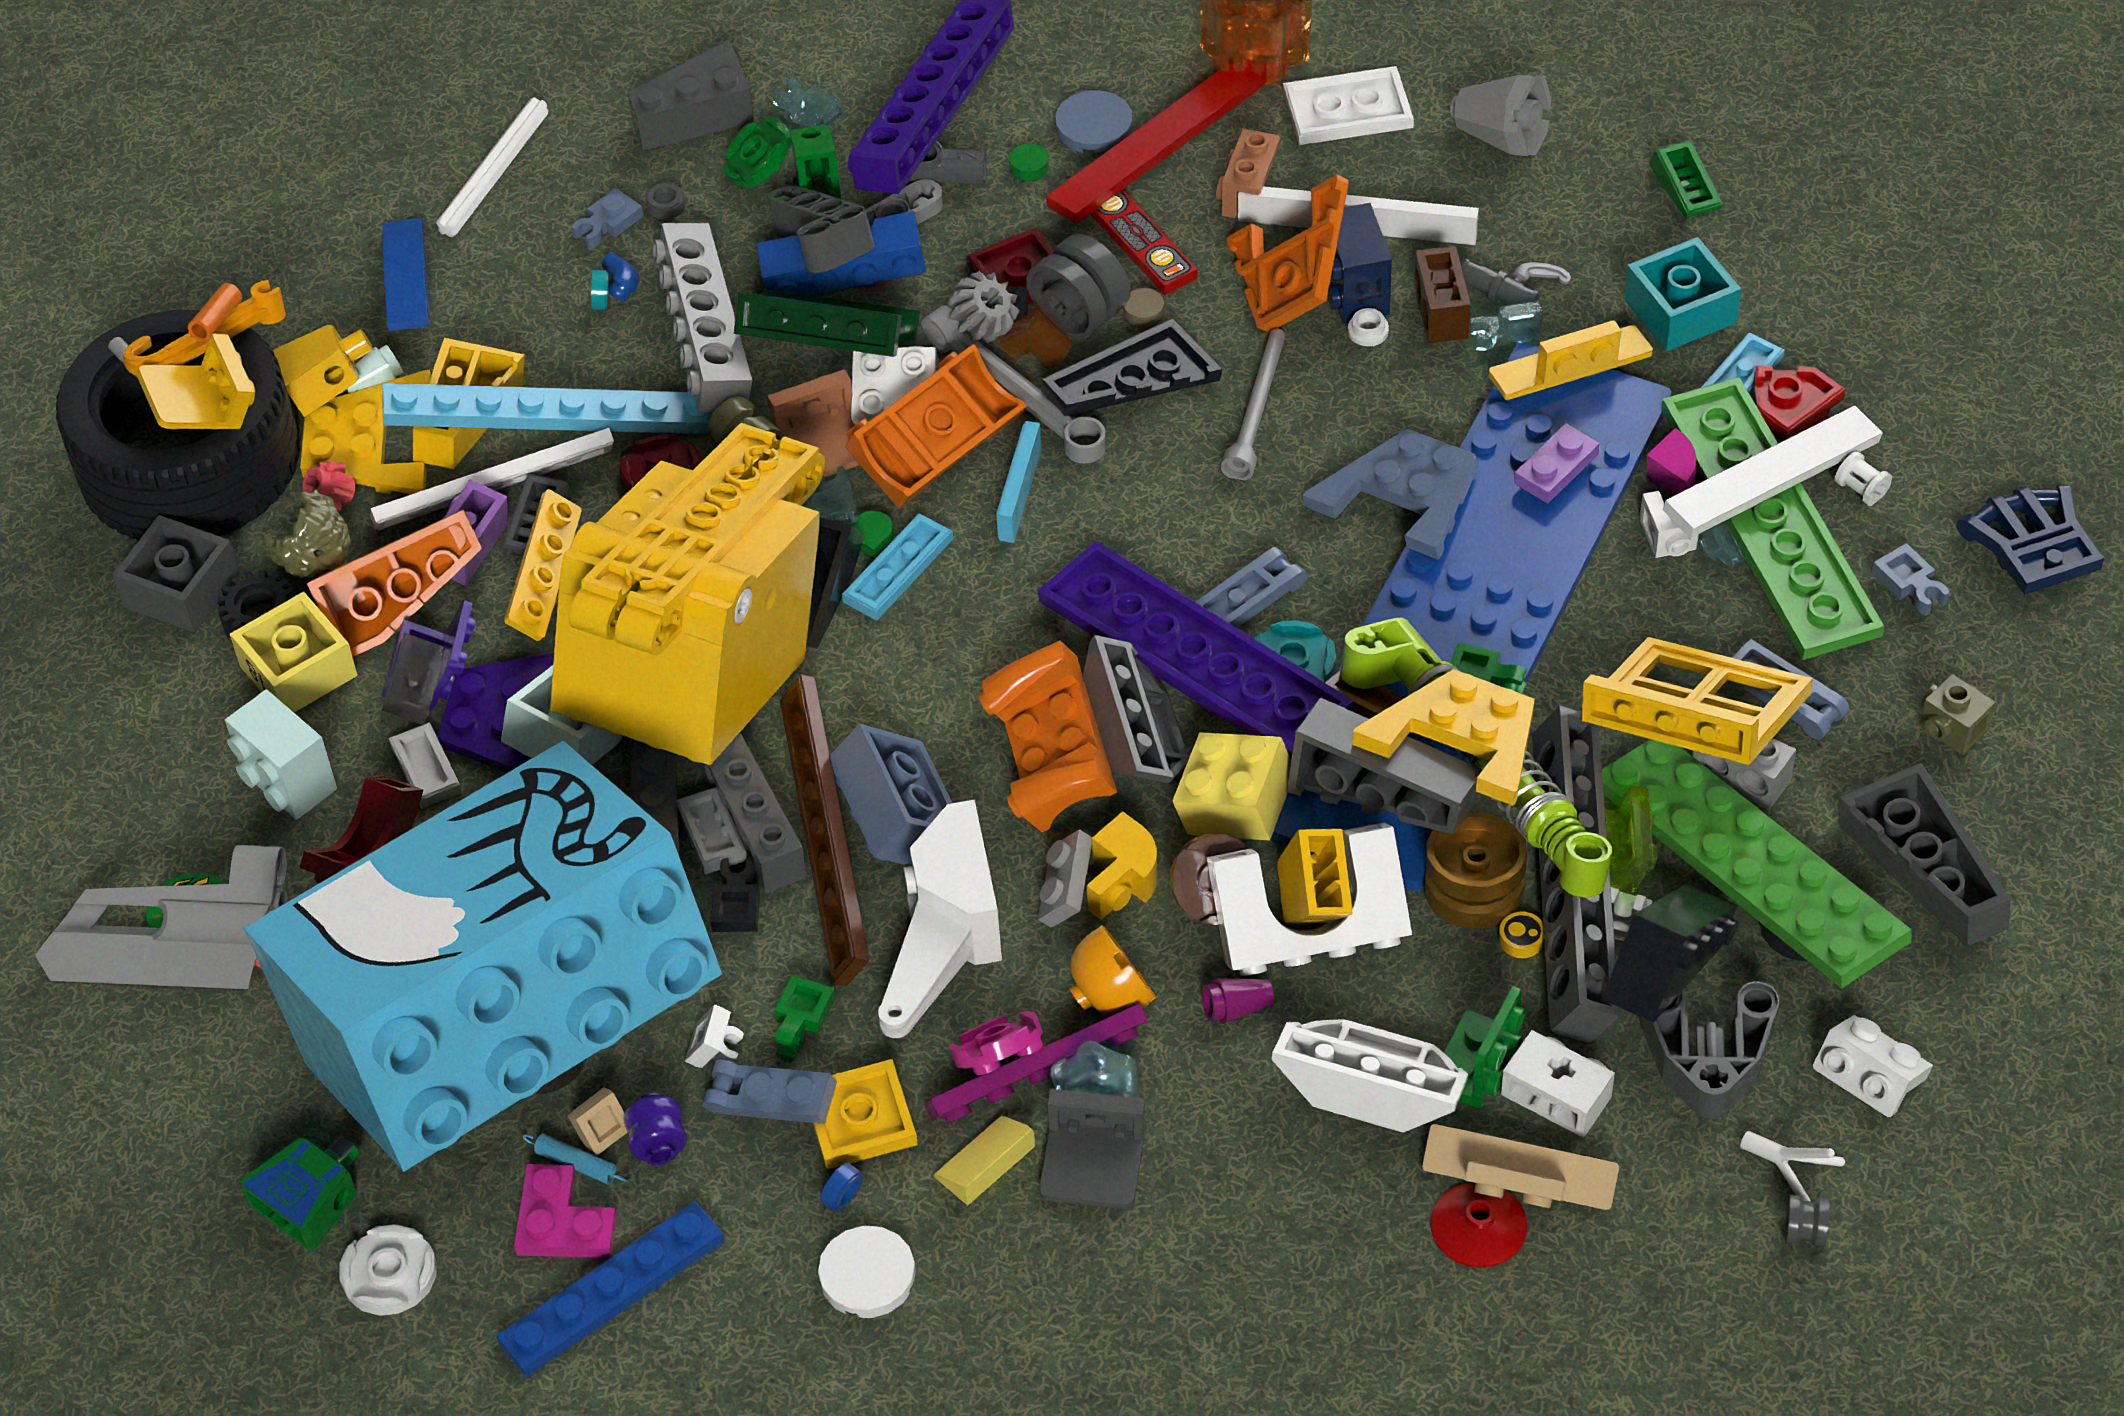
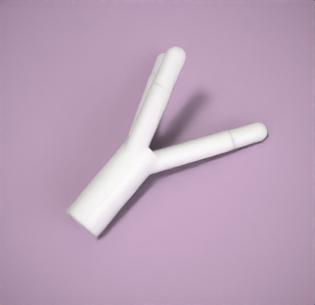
M1747 1131L1741 1141L1742 1149L1776 1163L1793 1192L1800 1196L1803 1201L1811 1202L1790 1168L1789 1160L1839 1167L1845 1164V1159L1834 1156V1150L1829 1148H1787L1751 1131Z

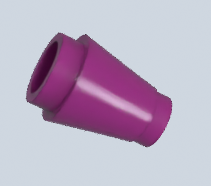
M1214 978L1212 984H1206L1202 988V1003L1209 1021L1219 1020L1221 1024H1225L1265 1007L1273 1006L1274 993L1268 979Z

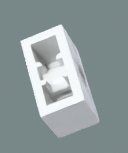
M1531 1030L1503 1070L1501 1095L1584 1138L1612 1097L1615 1073L1607 1069L1600 1061L1593 1058H1585L1566 1048L1556 1038L1545 1037Z

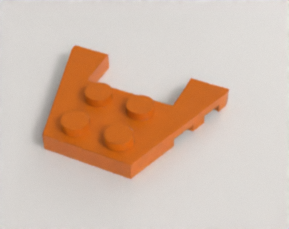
M1336 174L1311 189L1312 227L1264 253L1263 228L1252 223L1226 238L1229 250L1234 251L1237 257V261L1234 263L1237 273L1244 276L1248 288L1244 292L1257 328L1271 332L1273 329L1281 327L1326 302L1348 190V179Z

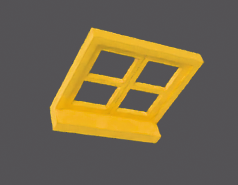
M1647 637L1609 678L1591 674L1584 681L1582 721L1750 765L1811 695L1813 678ZM1658 663L1707 675L1694 690L1646 678V675ZM1727 680L1776 693L1764 708L1714 695Z

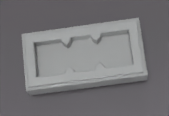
M717 787L675 800L678 814L705 875L720 870V864L723 859H729L730 866L746 861V850L725 803H722L718 795Z

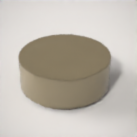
M1149 288L1131 291V297L1124 306L1125 319L1137 327L1156 325L1164 316V299L1162 295Z

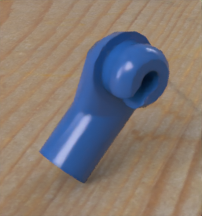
M614 252L608 253L603 258L601 266L615 280L609 287V293L622 302L626 301L630 293H634L637 289L639 273L632 265Z

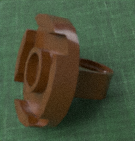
M1205 833L1189 840L1176 854L1170 869V889L1177 905L1191 918L1208 925H1219L1206 857L1249 848L1241 840L1224 833Z

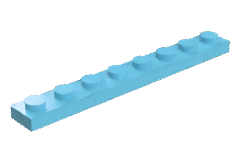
M383 383L381 394L383 425L574 431H600L609 428L611 432L708 434L707 425L713 412H698L695 397L689 396L688 392Z

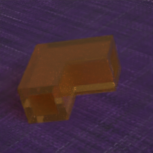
M1038 310L1013 322L1012 328L1005 335H1001L997 342V345L1012 359L1016 360L1031 353L1047 368L1064 361L1073 344Z

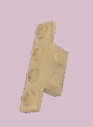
M1433 1124L1430 1127L1422 1165L1424 1171L1475 1182L1474 1192L1503 1198L1504 1189L1523 1193V1203L1545 1208L1551 1207L1553 1199L1609 1210L1612 1207L1619 1173V1164L1616 1162Z

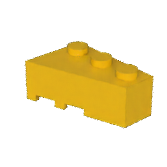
M444 338L428 385L523 387L525 354ZM414 426L413 461L454 469L488 428Z

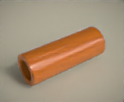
M230 283L222 284L188 324L190 335L200 342H207L242 301L240 290Z

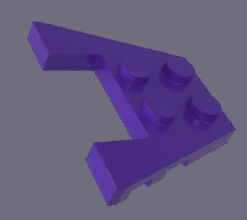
M554 653L463 668L461 675L454 677L437 737L441 747L487 765L490 763L508 771H512L532 759L501 742L507 700L549 669L554 663Z

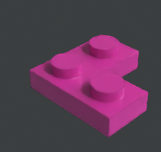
M527 1164L514 1243L516 1255L611 1258L617 1220L616 1210L610 1207L571 1206L576 1177L574 1165Z

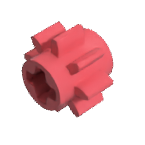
M328 460L327 464L318 461L316 467H312L306 472L302 488L303 491L308 493L316 490L319 494L331 497L334 500L337 511L340 512L341 507L348 505L353 499L355 482L352 475L345 474V464Z

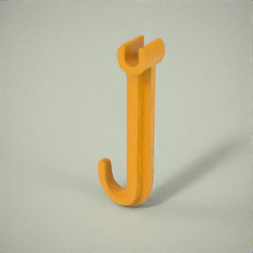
M269 280L254 284L250 289L251 298L239 304L214 334H228L229 338H232L258 322L270 325L282 321L286 313L280 287L271 290ZM187 333L158 352L147 356H140L152 346L150 337L143 336L132 342L124 350V366L131 374L137 376L141 365H184L204 354L210 339L207 342H200L194 339L190 333Z

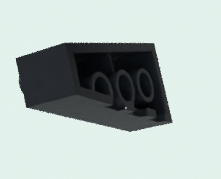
M1687 883L1635 913L1602 1000L1654 1023L1717 953L1721 946H1728L1738 926V921L1733 919L1738 905Z

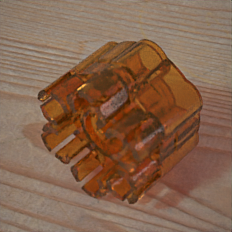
M1312 0L1200 1L1201 50L1205 49V53L1214 58L1215 73L1219 70L1228 72L1229 58H1233L1234 72L1245 70L1248 66V59H1251V70L1260 75L1263 73L1264 62H1266V84H1276L1282 81V76L1285 77L1287 66H1296L1301 64L1302 59L1305 61L1309 59Z

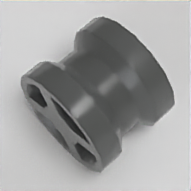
M1789 1195L1785 1222V1243L1796 1244L1800 1240L1811 1241L1814 1246L1825 1247L1829 1225V1199L1818 1198L1814 1202L1803 1201L1798 1195Z

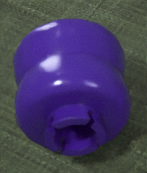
M659 1093L643 1094L640 1096L642 1099L637 1098L626 1109L623 1117L629 1134L628 1146L631 1154L641 1161L651 1163V1165L666 1164L670 1162L669 1159L673 1160L684 1149L687 1141L682 1125V1112L678 1102L670 1097L663 1096L662 1094L659 1095Z

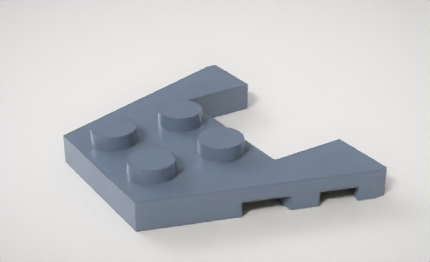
M1405 429L1307 490L1302 495L1304 506L1336 519L1360 492H1364L1422 515L1404 535L1407 548L1439 560L1445 549L1444 540L1446 535L1451 533L1454 527L1456 510L1459 504H1463L1477 470L1476 454L1413 430Z

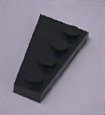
M1170 319L1043 378L1041 391L1064 416H1069L1220 381L1222 368L1174 319Z

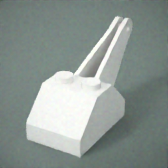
M975 800L947 804L910 847L912 866L903 868L911 922L888 988L878 1010L880 1029L883 1034L890 1038H901L912 1030L966 961L974 965L1002 961L998 909Z

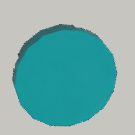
M1299 620L1280 621L1270 625V630L1265 631L1263 634L1261 631L1254 638L1323 682L1329 680L1333 675L1336 667L1335 645L1329 637L1328 640L1322 634V629L1314 624Z

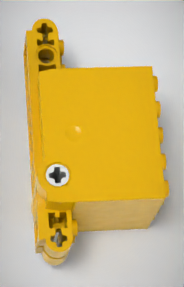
M740 423L695 469L689 470L661 460L597 523L588 521L583 524L576 533L570 549L563 554L550 711L568 716L574 721H582L600 727L612 734L623 735L646 743L650 747L664 749L687 757L693 762L711 765L805 659L818 544L819 511L803 507L802 505L814 493L823 476L825 457L819 453V448L787 437L777 440L775 433Z

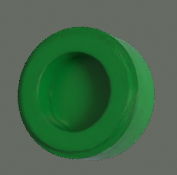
M1022 144L1014 148L1010 153V171L1014 177L1020 180H1038L1045 176L1049 170L1048 153L1040 145Z

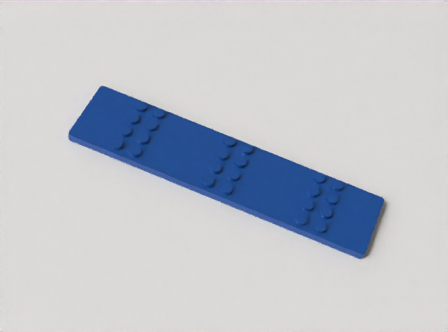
M1520 342L1515 346L1507 362L1539 353V346ZM1612 369L1510 400L1504 399L1494 385L1460 446L1461 449L1476 454L1478 467L1463 504H1459L1454 515L1455 524L1452 532L1446 535L1444 540L1445 549L1442 556L1437 560L1407 548L1406 545L1362 626L1393 618H1404L1408 620L1442 661L1451 662L1458 642L1500 652V663L1515 664L1527 669L1523 680L1527 684L1664 416L1661 411L1662 399L1671 396L1670 388ZM1568 424L1599 442V455L1547 504L1514 484V474L1563 425ZM1402 681L1382 685L1404 697L1409 696L1408 688ZM1410 732L1407 735L1456 757L1452 747L1414 732ZM1305 790L1301 796L1291 793L1287 794L1270 840L1287 846L1298 830L1342 829L1343 831L1385 822L1394 828L1404 888L1418 891L1425 883V869L1427 867L1426 846L1433 829L1402 822L1396 813L1388 811L1380 812L1378 815L1362 812L1361 804L1340 800L1338 805L1323 802L1320 800V794Z

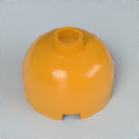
M1103 925L1088 934L1077 945L1070 963V972L1076 984L1069 988V990L1085 1011L1093 1006L1103 1016L1111 1017L1139 1003L1143 1009L1156 999L1155 994L1139 971L1137 972L1126 953Z

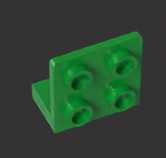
M1512 986L1495 1020L1466 1009L1443 1052L1453 1061L1457 1068H1462L1468 1073V1079L1459 1102L1480 1110L1487 1095L1493 1097L1497 1095L1502 1085V1067L1506 1059H1512L1524 1038V1035L1518 1033L1526 1014V1009L1521 1007L1522 989Z

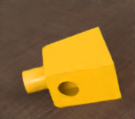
M326 325L274 349L273 352L279 362L287 393L305 417L358 381L359 376L354 361L373 351V348L362 329L341 339L332 325Z
M1342 829L1298 830L1278 859L1277 864L1281 894L1280 901L1285 923H1324L1353 914Z

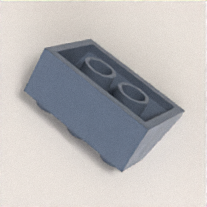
M859 723L830 755L835 782L847 799L851 808L850 813L858 823L867 841L866 847L875 858L882 861L887 860L903 865L911 862L910 847L946 805L951 804L952 801L922 741Z

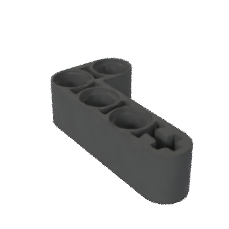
M800 186L782 187L774 190L767 197L777 234L784 238L795 235L798 237L805 266L809 273H822L832 270L870 252L875 247L866 210L861 205Z

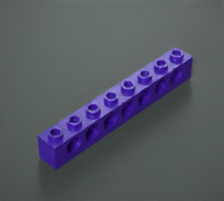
M961 0L954 7L951 15L944 25L940 26L938 33L931 43L925 47L921 57L915 65L911 66L900 86L896 87L890 100L881 108L879 115L872 125L866 129L859 143L850 151L848 169L853 174L855 189L899 194L1014 30L1011 0Z

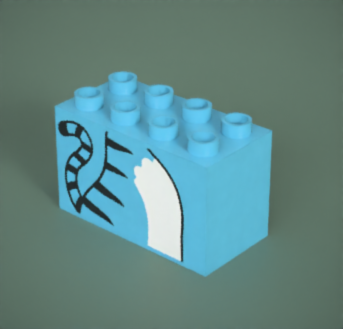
M564 741L559 742L243 928L305 1064L403 1172L438 1150L451 1146L467 1132L517 1101L533 1095L546 1083L599 1050L612 1046L628 1032L678 1001L691 997L701 987L722 975L671 833Z

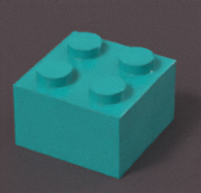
M1698 237L1627 265L1624 300L1666 351L1737 323L1741 288Z

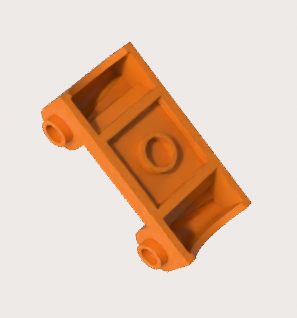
M974 343L959 355L955 351L950 353L936 366L938 370L869 422L866 418L859 421L846 434L850 438L845 445L846 449L899 509L929 487L934 479L987 439L990 440L1015 421L1027 407L1021 399L1009 394L994 380L982 360L979 349Z
M1060 640L1006 665L982 681L983 691L978 694L979 700L989 715L995 714L1005 723L1020 779L1010 783L1011 793L1007 795L1008 804L1018 818L1024 817L1040 832H1044L1050 829L1056 816L1070 805L1088 798L1111 796L1117 793L1078 658Z

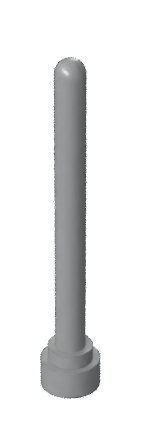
M1280 328L1273 329L1269 334L1237 442L1227 448L1224 453L1221 470L1228 478L1248 480L1254 473L1257 457L1252 447L1285 340V333Z

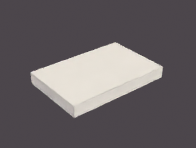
M1397 66L1283 83V94L1299 145L1413 128L1414 118Z

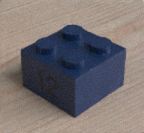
M1371 203L1344 207L1327 295L1331 310L1338 309L1343 324L1349 323L1357 311L1365 308L1376 309L1384 316L1390 315L1392 258Z

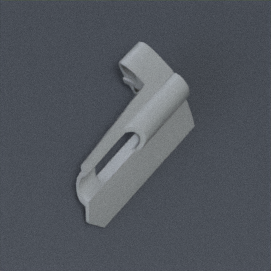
M237 845L232 855L229 884L85 889L72 909L51 933L35 956L50 981L249 989L257 957L243 928L288 902L287 892L283 890L287 869L285 849L275 846ZM109 905L160 907L163 912V922L160 928L102 926L94 924Z

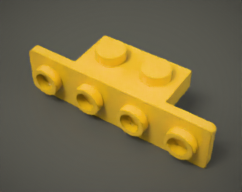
M1613 320L1540 342L1539 353L1491 367L1489 369V378L1504 399L1510 400L1652 356L1653 348L1635 325L1620 329Z
M547 489L541 496L504 618L507 625L536 641H540L545 637L552 611L558 599L557 594L563 554L570 549L582 512L578 505L550 489Z

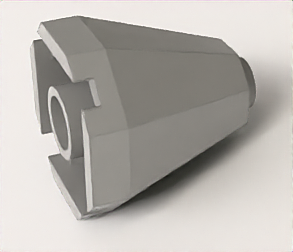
M1531 74L1515 75L1461 88L1459 94L1452 99L1450 112L1451 117L1455 119L1457 128L1512 155H1536L1548 132L1549 120H1543L1542 113L1543 109L1550 110L1551 96L1545 76Z

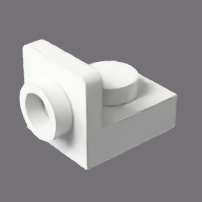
M1660 492L1644 493L1642 495L1640 522L1655 558L1668 555L1681 556L1688 551L1696 550L1698 535L1689 538L1663 511L1665 503Z

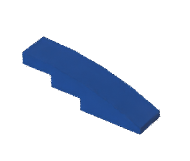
M418 218L383 223V269L388 330L395 331L429 326L430 292L427 281L423 220Z

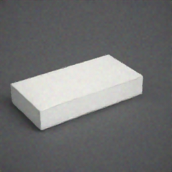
M430 722L389 738L391 748L409 785L424 789L419 805L421 809L462 793L459 781Z

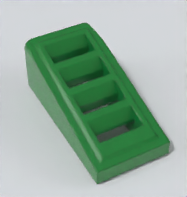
M1691 140L1655 149L1649 164L1655 176L1685 218L1722 208L1723 203ZM1678 165L1684 166V168L1674 170L1673 167ZM1687 175L1691 176L1690 179L1683 181L1679 180L1680 177ZM1696 185L1699 188L1698 190H1694L1687 193L1684 190L1686 188L1693 187ZM1702 196L1706 198V201L1695 204L1690 202V200Z

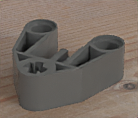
M1760 981L1749 982L1740 988L1733 1019L1732 1057H1725L1723 1027H1716L1715 1022H1706L1705 1027H1696V1056H1689L1688 1016H1685L1684 991L1674 999L1654 1023L1639 1016L1642 1031L1661 1079L1699 1116L1714 1119L1725 1115L1757 1083L1774 1032L1780 1000L1778 992L1771 985Z

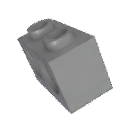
M1772 738L1750 765L1693 751V757L1744 798L1770 810L1791 782L1797 749Z

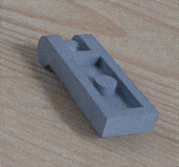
M1273 547L1201 597L1196 603L1238 628L1288 591L1294 592L1303 586L1307 580L1308 573L1298 564L1291 565L1287 561V555L1279 548Z
M1752 639L1731 657L1812 678ZM1813 678L1811 695L1790 719L1801 725L1806 734L1815 740H1821L1830 732L1831 723L1833 721H1841L1850 709L1848 702L1841 695ZM1734 682L1765 703H1768L1776 694L1775 692ZM1811 703H1814L1815 705L1819 706L1821 709H1820L1819 711H1817V710H1815L1814 708L1810 707L1809 705H1810Z
M716 1060L711 1074L715 1080L712 1089L706 1091L702 1106L711 1112L726 1115L825 1124L837 1080L830 1073L738 1065L728 1060ZM732 1085H741L738 1095H729Z

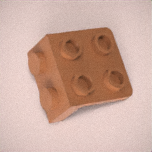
M845 369L768 395L771 422L783 433L784 437L818 447L819 453L824 455L825 468L822 478L859 466V463L845 447L850 439L846 434L854 426L851 419L852 384Z

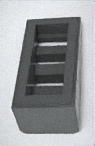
M528 473L502 545L504 551L524 555L527 544L517 542L519 536H530L531 529L524 528L525 523L533 524L535 516L530 515L531 510L537 511L539 502H536L537 498H541L542 494L547 489H550L570 501L572 492L568 482Z

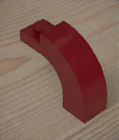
M387 776L365 778L356 811L345 833L335 844L328 848L305 850L299 868L315 873L314 880L316 883H321L412 829L424 789Z

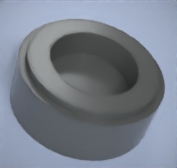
M657 184L651 187L645 195L647 211L654 218L671 219L680 215L685 209L684 192L675 184Z

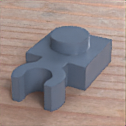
M615 188L587 208L588 218L579 219L572 225L573 237L577 239L581 235L589 233L585 236L588 248H594L602 242L605 233L608 232L616 237L644 216L643 207Z
M1907 543L1873 562L1872 574L1899 600L1910 595L1914 599L1916 610L1922 615L1927 616L1930 614L1932 602L1928 598L1936 599L1943 606L1947 604L1949 597L1948 588L1943 583L1933 580L1935 569Z

